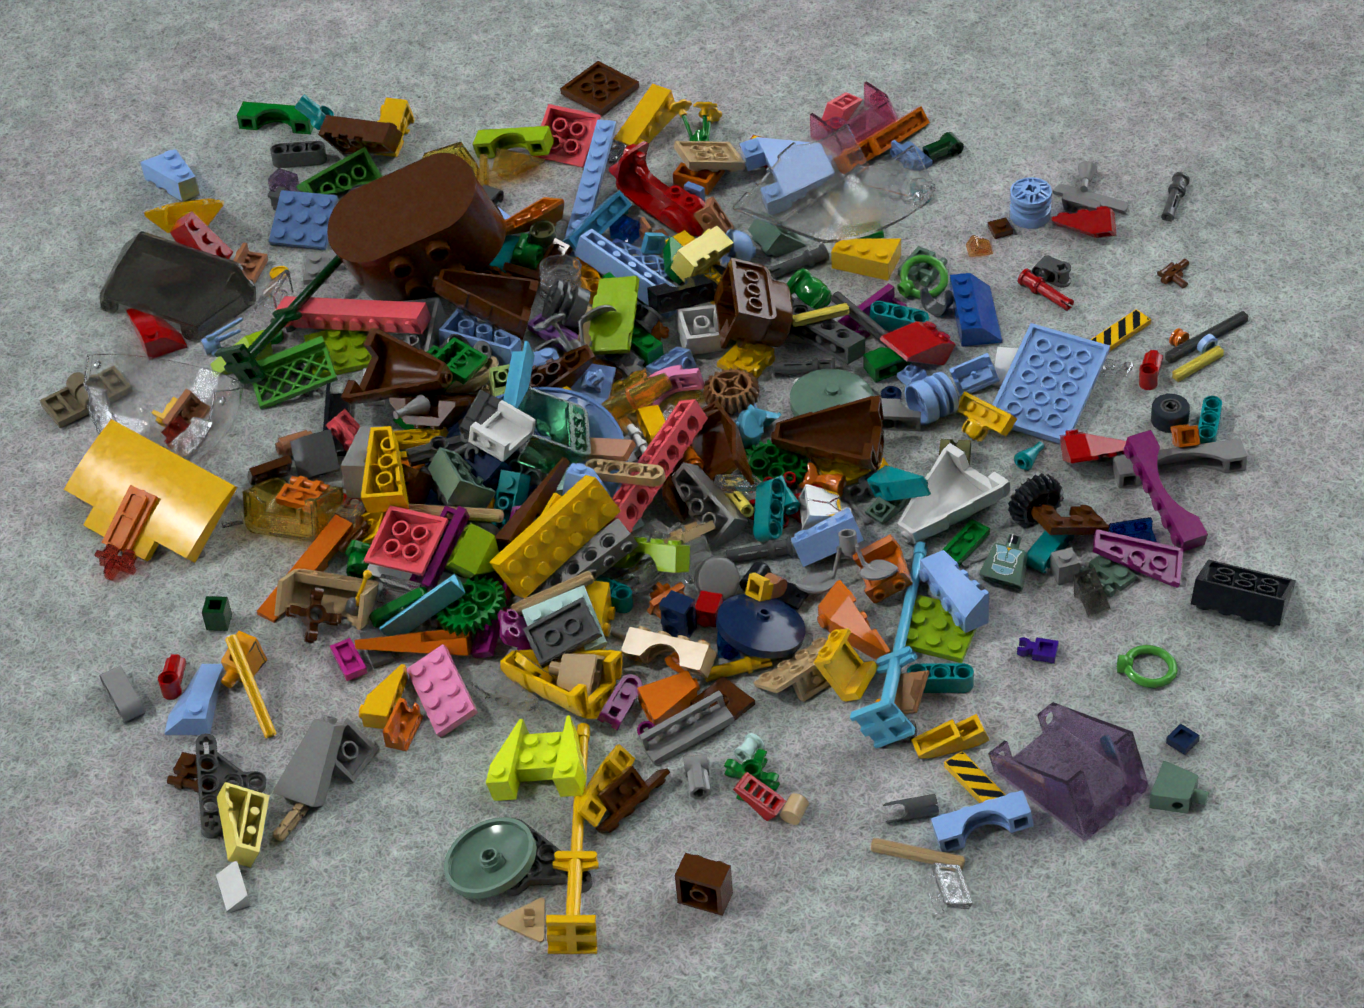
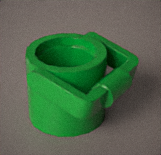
M521 233L518 242L514 246L512 264L535 270L543 258V248L540 245L528 244L529 235Z
M358 540L350 542L345 555L349 556L346 569L347 576L364 578L363 572L367 570L369 563L364 562V558L371 544Z

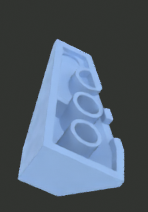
M201 664L168 715L165 735L210 734L224 670L222 664Z

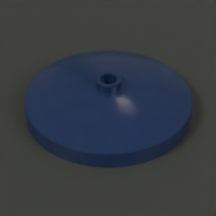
M745 594L735 595L721 604L716 617L717 630L729 645L745 654L759 658L775 659L792 655L802 646L806 634L805 623L798 612L776 598L760 602Z

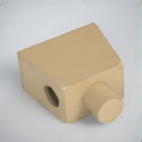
M563 654L561 662L552 661L550 663L549 674L558 676L557 686L569 691L578 683L586 685L589 697L600 686L603 671L602 661L605 659V656L595 654Z

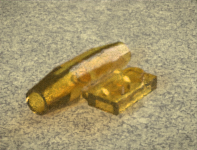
M646 368L641 371L637 370L630 377L613 383L610 393L611 397L601 403V405L612 414L615 420H619L636 412L637 408L653 403L673 388L666 373L650 377Z

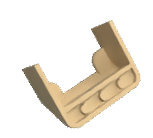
M294 569L278 581L274 615L279 616L286 612L287 607H290V605L308 608L310 606L311 590L320 588L324 589L321 605L325 607L326 612L348 617L347 620L352 622L351 625L361 630L370 622L369 615L373 612L379 582L367 580L363 593L360 594L358 616H353L346 612L345 605L351 597L357 596L363 578L308 569Z

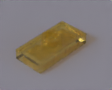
M480 154V168L476 169L477 180H480L481 186L489 185V163L486 154Z

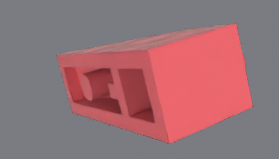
M845 92L827 102L820 124L825 125V128L830 131H838L845 125L863 99Z

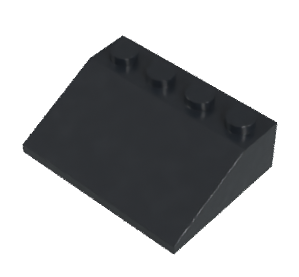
M1208 559L1195 579L1190 604L1195 605L1201 610L1212 609L1222 615H1237L1246 621L1257 620L1267 626H1280L1296 580Z

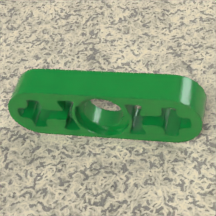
M418 587L371 612L369 618L373 627L377 628L384 625L386 621L428 593L427 588Z

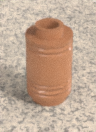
M304 430L281 438L279 437L278 442L275 443L277 454L293 456L290 441L313 433Z

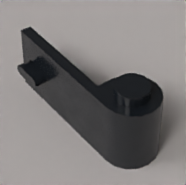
M755 562L740 580L739 585L746 592L749 574L757 573L764 577L767 573H772L770 567L764 562ZM787 582L786 591L776 599L781 600L794 609H799L810 593L804 592L797 588L795 584Z

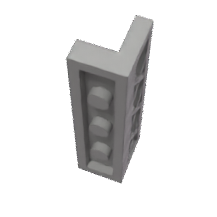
M717 691L640 734L639 737L644 752L655 766L735 721L733 715L725 706L723 695L720 691ZM716 701L718 702V704H716V705H714L713 707L709 708V706H710L711 704H713V703L716 702ZM697 713L695 717L689 719L691 715ZM677 724L675 728H673L672 730H669L670 727H672L673 725ZM656 736L654 740L650 742L647 741L648 739Z

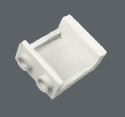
M501 400L498 403L497 412L482 425L474 422L470 426L468 442L504 462L534 435L536 420Z

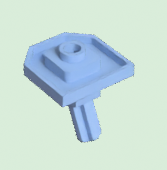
M592 363L570 389L594 399L607 408L616 368Z

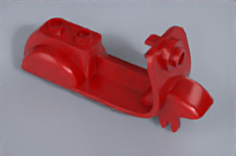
M647 141L625 147L620 160L609 168V172L616 178L617 189H620L623 195L675 232L680 233L685 230L691 236H701L705 231L694 214L704 208L705 202L700 197L690 194L678 185L668 187L650 172L646 163L649 147Z

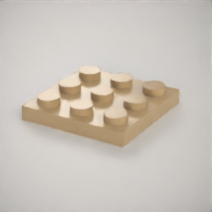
M675 141L674 149L688 169L692 171L708 169L717 172L719 169H724L730 172H737L738 170L745 169V161L730 142Z

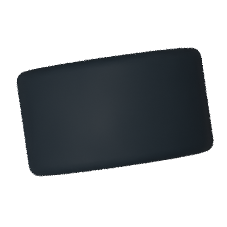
M1167 393L1154 399L1151 408V423L1156 429L1165 433H1172L1171 426L1187 425L1189 423L1190 404L1184 397Z

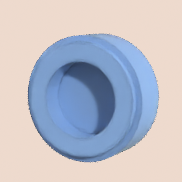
M1207 334L1199 341L1197 350L1203 354L1217 346L1218 340L1212 334Z

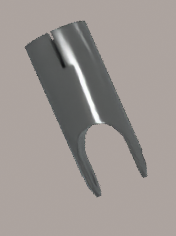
M935 794L883 804V806L902 804L905 808L904 816L898 819L887 820V823L939 815Z

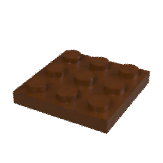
M597 61L561 87L560 91L561 95L603 115L639 88V81Z

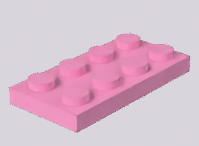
M443 644L406 669L428 718L439 737L445 736L478 713L448 649Z

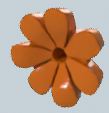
M658 321L652 328L651 335L661 342V337L664 339L669 337V328L663 326L662 322Z

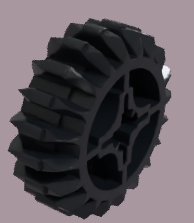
M1041 473L1039 476L1035 474L1032 479L1027 478L1024 484L1021 483V486L1015 489V494L1010 496L1012 499L1008 503L1010 516L1015 523H1018L1023 528L1039 524L1031 516L1032 507L1050 505L1056 511L1057 508L1061 507L1060 502L1064 499L1062 486L1057 479L1049 474L1044 475Z

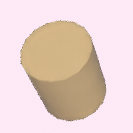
M791 794L780 813L781 819L784 822L798 825L809 806L808 800L800 794Z

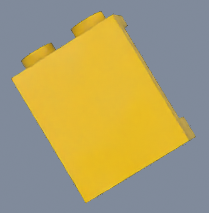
M849 628L833 630L828 635L826 643L819 650L818 656L813 662L842 701L859 700L878 668L875 661L863 662L847 641L851 634Z

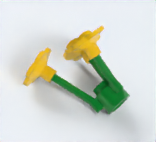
M682 99L679 102L672 103L669 112L676 115L679 114L683 119L689 140L709 141L711 124H713V121H719L720 117H722V112L718 110L717 104L712 102H696L693 104V107L701 109L699 117L703 118L702 129L696 130L693 135L686 117V111L690 109L692 102Z

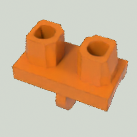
M657 582L652 586L653 592L649 593L652 600L649 601L650 607L646 611L650 615L655 613L661 619L659 604L662 598L666 597L671 590L685 595L683 592L685 585L679 582L675 586L670 587L668 583L662 585L660 582Z

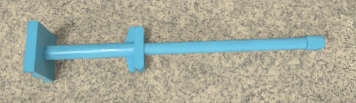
M921 541L917 542L914 547L910 571L913 584L906 589L893 652L883 655L876 660V663L880 666L876 671L879 674L886 673L881 700L852 711L850 715L851 721L856 720L861 726L860 731L865 737L870 736L874 741L873 746L875 748L912 736L916 729L894 702L902 667L914 662L918 657L909 646H906V641L920 582L918 572L920 570V559L926 557L928 546L925 547V542Z

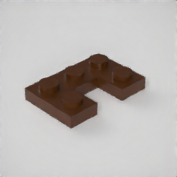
M1050 505L1035 506L1031 510V516L1049 535H1094L1096 529L1109 532L1110 529L1103 518L1088 505L1071 506L1069 511L1071 517H1061Z

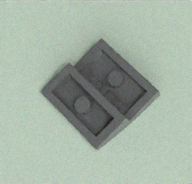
M331 429L290 441L298 477L304 476L310 480L319 478L320 475L340 471Z

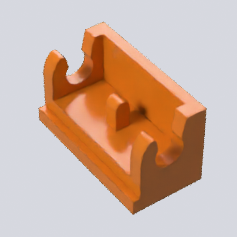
M398 699L383 730L385 747L407 752L423 719L420 707L416 702L413 705V709L407 706L406 699Z

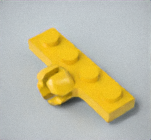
M965 391L958 401L959 407L957 412L968 417L961 431L966 433L971 439L977 440V442H982L985 439L988 430H993L1006 437L1017 420L1013 415Z

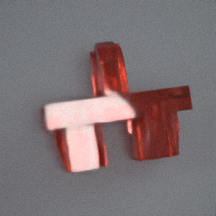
M107 544L103 551L97 550L94 556L99 558L100 566H104L103 574L105 579L113 581L119 571L132 575L135 574L137 569L134 564L137 555L133 550L125 549L122 556H118L120 552L118 547Z

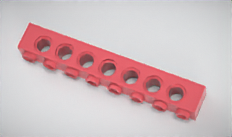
M696 399L679 401L637 463L661 466L667 479L708 419ZM635 471L632 472L630 475L635 476L638 475L640 472ZM622 483L620 489L612 497L621 512L605 527L619 518L631 533L634 525L643 516V512L653 501L654 496L663 487V484L652 487Z

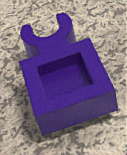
M1021 637L1019 638V646L1024 647H1017V655H1032V660L1055 664L1059 641L1036 637L1035 642H1032L1028 638Z

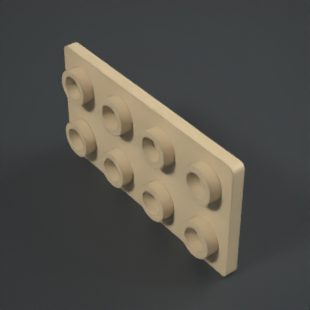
M821 637L814 640L811 646L798 650L794 654L795 656L789 660L781 661L772 671L761 674L759 679L753 682L755 687L779 693L788 686L793 685L798 699L801 701H806L830 684L813 662L827 639Z

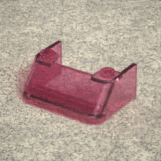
M866 81L864 82V106L869 108L868 110L849 121H845L840 117H832L824 121L814 113H811L810 135L812 139L825 148L839 155L896 121L899 117L888 95Z

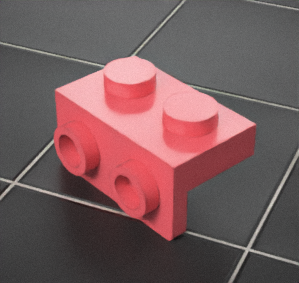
M344 409L328 422L326 426L328 429H331L332 435L340 441L345 451L348 452L360 425Z

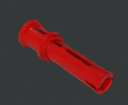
M1026 268L1020 273L1017 280L1018 284L1027 286L1032 293H1040L1065 311L1072 308L1067 304L1074 305L1073 299L1046 284L1043 277L1035 276L1030 269Z

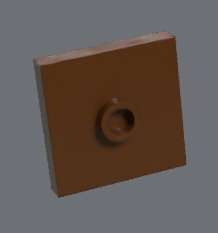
M724 676L690 701L692 706L711 694L720 691L723 695L725 706L733 715L734 721L755 705L754 698ZM717 701L714 702L713 704H711V705L709 706V708H711V707H713L714 705L718 704V702H717Z

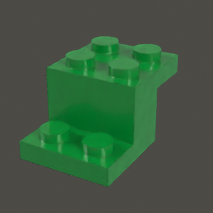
M455 337L442 349L433 345L427 351V353L445 362L453 375L449 386L439 389L442 392H445L456 380L465 384L488 361V356Z

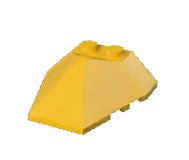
M206 198L163 205L161 209L157 207L153 210H146L144 215L167 233H170L178 219L191 211L209 226L224 206V200Z

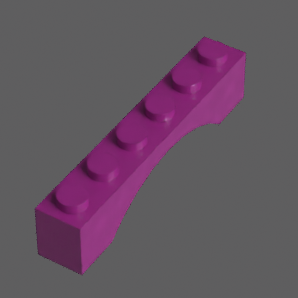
M1148 430L1127 437L1124 454L1132 462L1133 471L1136 476L1140 477L1143 490L1146 494H1149L1154 510L1158 511L1161 516L1163 527L1168 529L1172 544L1184 548L1183 552L1205 545L1208 533L1200 518L1178 505L1163 487L1157 467L1160 445L1153 432Z

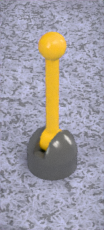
M370 570L363 572L364 578L357 596L351 597L345 605V610L350 615L358 616L360 594L363 593L367 580L372 576Z

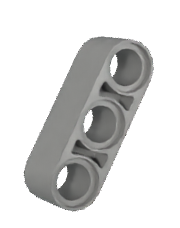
M121 666L99 674L104 688L106 687L108 696L112 703L114 702L119 716L123 718V723L145 714L142 703Z

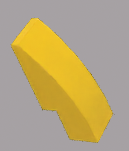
M977 714L956 724L951 719L911 739L919 759L943 756L990 741Z

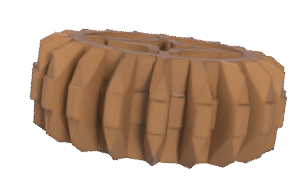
M731 367L729 370L722 369V372H715L714 376H709V379L705 381L703 390L706 405L717 400L724 410L731 415L736 412L740 414L742 410H747L750 404L754 406V403L758 402L760 393L758 381L753 376V373H748L747 369L743 371L740 368L732 370Z

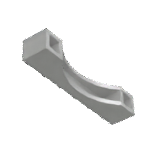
M1241 438L1162 449L1158 453V473L1178 467H1203L1222 473L1245 471L1247 454ZM1125 455L1113 457V473L1118 488L1140 486L1142 481L1139 476L1135 475L1130 459H1127Z

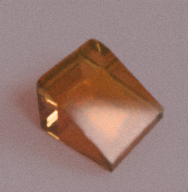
M972 235L966 243L969 257L993 254L990 242L987 239Z

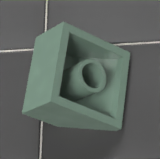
M762 211L748 228L752 235V240L761 245V250L768 256L780 257L806 246L786 222Z

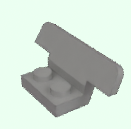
M1059 184L1052 190L1053 194L1062 196L1064 210L1074 213L1081 209L1096 210L1100 206H1107L1113 211L1126 214L1128 210V203L1090 191L1082 192L1079 188Z

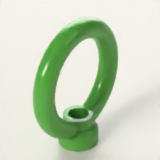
M917 255L907 260L901 269V283L897 284V289L904 298L912 295L921 299L920 290L916 289L913 282L908 279L910 269L918 263L931 264L940 273L938 286L929 291L932 298L939 296L945 290L948 284V272L940 260L929 255Z
M1140 645L1130 649L1125 655L1118 654L1117 673H1125L1131 681L1140 686L1148 688L1163 687L1171 683L1177 675L1178 667L1176 660L1163 648L1154 645ZM1142 654L1156 655L1167 663L1168 672L1161 678H1145L1134 671L1133 659Z

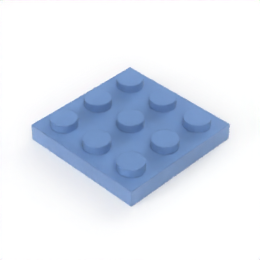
M281 190L268 241L269 244L326 250L328 245V222L338 202L337 195Z

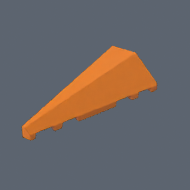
M448 630L398 634L396 636L356 639L354 641L355 649L431 653L443 644L448 649L450 655L468 656L471 653L472 631H469L467 636L463 632L457 636L455 632L449 634Z

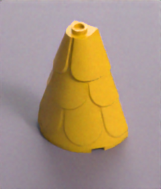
M512 650L500 661V669L505 677L530 693H536L540 697L552 701L571 713L586 719L598 718L614 691L616 680H621L623 665L622 651L576 650L570 653L605 656V659L602 661L603 671L600 686L588 697L587 687L584 684L578 683L569 691L557 686L558 676L552 675L554 679L549 683L530 673L513 660L514 655L518 651L540 666L533 650ZM548 665V666L544 667L543 669L546 670V671L549 673V665Z

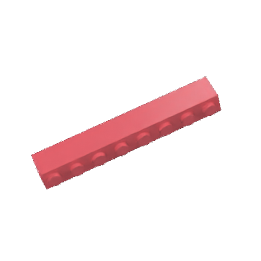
M284 296L276 310L288 307L296 297ZM310 297L297 311L301 312L303 316L298 320L288 322L285 327L291 325L294 328L370 331V328H375L383 332L423 334L431 320V315L425 302Z

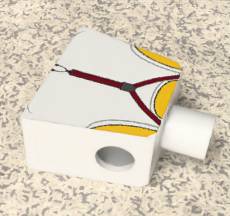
M805 484L799 496L802 529L807 530L848 507L840 506V498L836 492Z

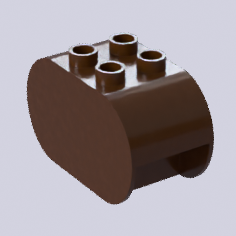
M436 153L347 193L336 204L330 215L327 234L332 250L371 299L408 301L428 298L435 291L432 283L434 276H439L441 269L478 273L487 267L495 259L503 246L506 236V224L501 211L491 201L477 180L470 165L463 158L455 154Z

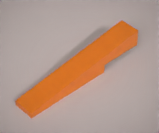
M922 106L832 159L841 175L847 174L891 148V141L896 140L899 143L930 122Z
M335 515L288 573L294 569L324 572L328 568V561L339 551L338 547L354 529L353 523ZM277 587L257 610V615L273 623L281 616L274 615Z

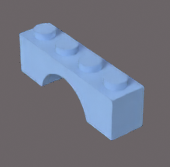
M1023 790L1011 792L1002 797L989 799L970 807H963L960 810L931 818L940 850L946 853L965 848L969 834L974 829L983 825H999L1006 828L1010 833L1034 826L1032 813Z

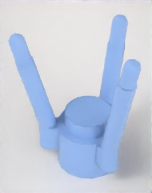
M239 318L218 331L207 335L206 338L201 339L206 354L212 353L214 357L218 348H221L219 341L240 333L241 330L237 329L217 337L242 322L243 318Z

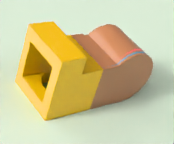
M750 573L745 595L760 602L780 597L786 591L787 580L773 573H767L764 577L757 573Z

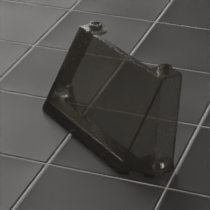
M141 231L124 244L100 292V310L115 313L119 308V304L180 324L181 333L184 338L199 343L201 339L206 338L207 335L212 334L256 303V285L252 280L249 281L242 272L244 269L238 262Z

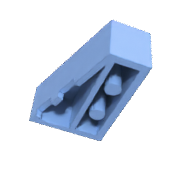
M176 149L168 150L163 154L140 162L145 180L148 182L152 181L159 189H166L168 194L183 202L200 195L195 175Z
M849 507L807 530H801L794 534L791 541L803 567L837 553L836 547L840 546L838 533L844 529L856 531L857 543L864 541Z

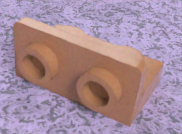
M714 196L708 198L704 208L694 214L704 231L716 226L725 234L729 229L734 230L733 224Z

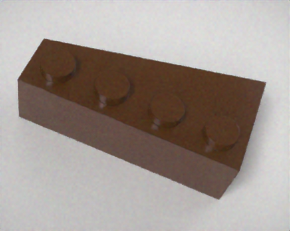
M326 115L318 135L341 154H353L364 147L369 154L395 153L403 133L397 129L395 124L390 122L385 123Z

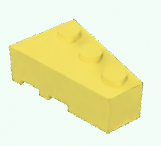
M718 226L712 229L709 228L701 236L677 251L673 257L674 261L671 269L685 282L684 278L702 274L730 252L734 242Z

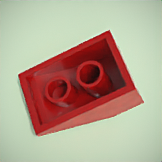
M916 321L882 335L879 339L906 361L945 365L956 345L950 340L948 334L938 331L936 329L937 326L930 321H925V323Z

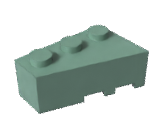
M441 447L438 449L428 470L433 480L439 486V490L446 498L447 503L452 506L487 508L496 493L492 488H486L483 485L484 480L482 477L478 476L476 478L471 473L473 468L458 453Z

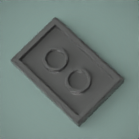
M583 597L523 628L542 668L550 665L552 661L561 659L563 654H570L602 637Z

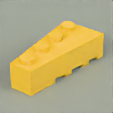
M652 83L616 134L614 140L625 144L626 147L631 144L638 145L643 141L650 143L676 116V114L669 112L671 104L675 102L672 90Z
M391 426L370 427L361 491V500L367 513L387 512L389 506L410 510L399 445Z

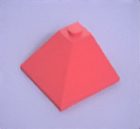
M548 104L541 126H549L554 142L549 155L533 157L583 168L596 122L601 119V115Z
M389 506L364 558V562L423 576L449 521L448 518Z

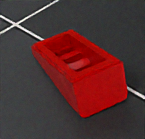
M748 772L744 773L733 788L766 821L774 818L786 803L783 797ZM749 783L751 786L746 791L744 788ZM756 790L758 793L756 796H753L752 794Z

